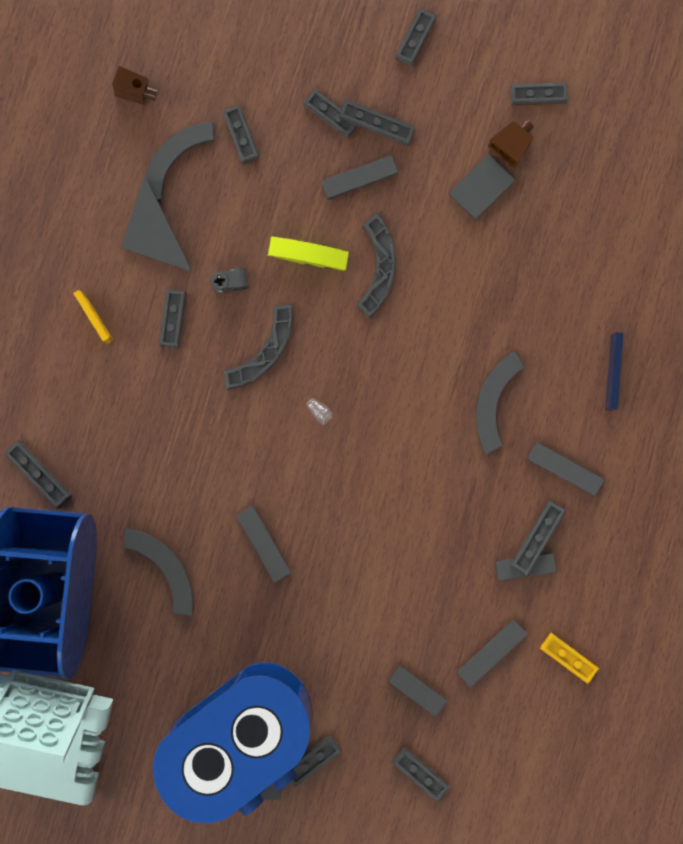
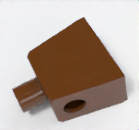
M118 66L112 83L114 96L139 104H143L145 98L153 101L156 100L158 90L149 87L148 78Z
M525 120L521 125L512 121L490 139L488 147L515 169L533 140V136L529 132L534 126L528 120Z

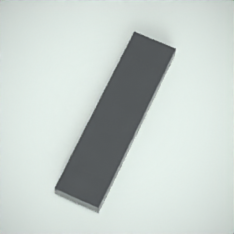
M347 99L344 101L338 118L406 146L409 145L415 129L412 125Z
M391 155L322 180L321 183L329 200L398 175V171Z
M20 440L4 453L56 509L72 496Z
M535 442L527 457V460L593 496H596L604 481L603 478L538 442Z
M550 500L548 501L510 567L526 577L529 575L565 514V509Z
M254 506L236 515L274 583L292 573Z
M513 619L464 664L457 673L472 687L528 634Z

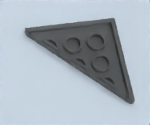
M143 178L121 248L191 271L192 268L162 211L149 181Z

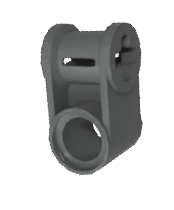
M245 268L218 272L211 278L213 289L218 293L249 288ZM219 279H222V286L217 284Z

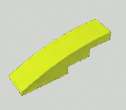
M273 236L271 237L268 256L299 264L306 263L321 268L328 267L340 271L346 270L349 254L347 251Z

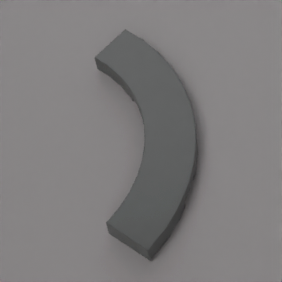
M213 121L199 123L183 129L168 139L156 152L148 166L145 178L149 181L158 201H162L166 174L181 154L198 145L214 142Z
M378 213L363 224L364 229L372 240L376 253V272L373 282L364 297L357 303V306L368 319L376 313L386 299L395 272L394 245L389 230Z
M292 304L273 307L274 315L270 336L254 358L238 367L224 370L227 390L241 387L258 379L277 362L291 334L293 320Z
M515 351L505 357L491 371L478 397L476 425L478 438L485 455L503 446L496 426V407L499 396L507 382L524 368Z
M127 528L123 548L137 551L155 562L169 582L173 596V613L192 616L194 607L193 592L188 574L179 558L169 547L151 535Z

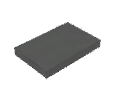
M488 154L449 192V196L476 220L515 182V179Z

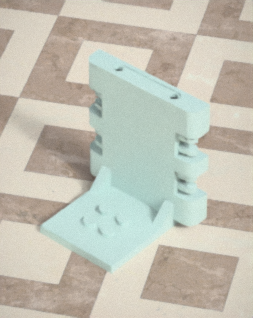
M13 670L11 676L0 674V788L78 805L90 804L95 796L99 773L94 772L92 767L100 761L105 741L99 740L98 735L108 725L113 699L93 695V687Z

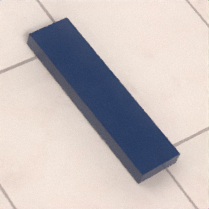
M619 332L611 335L605 405V410L610 411L618 408L623 333Z

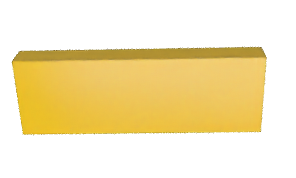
M81 290L74 292L73 294L102 341L106 344L111 343L113 338L85 293Z
M552 633L548 635L540 647L541 650L587 684H589L599 670L597 666Z

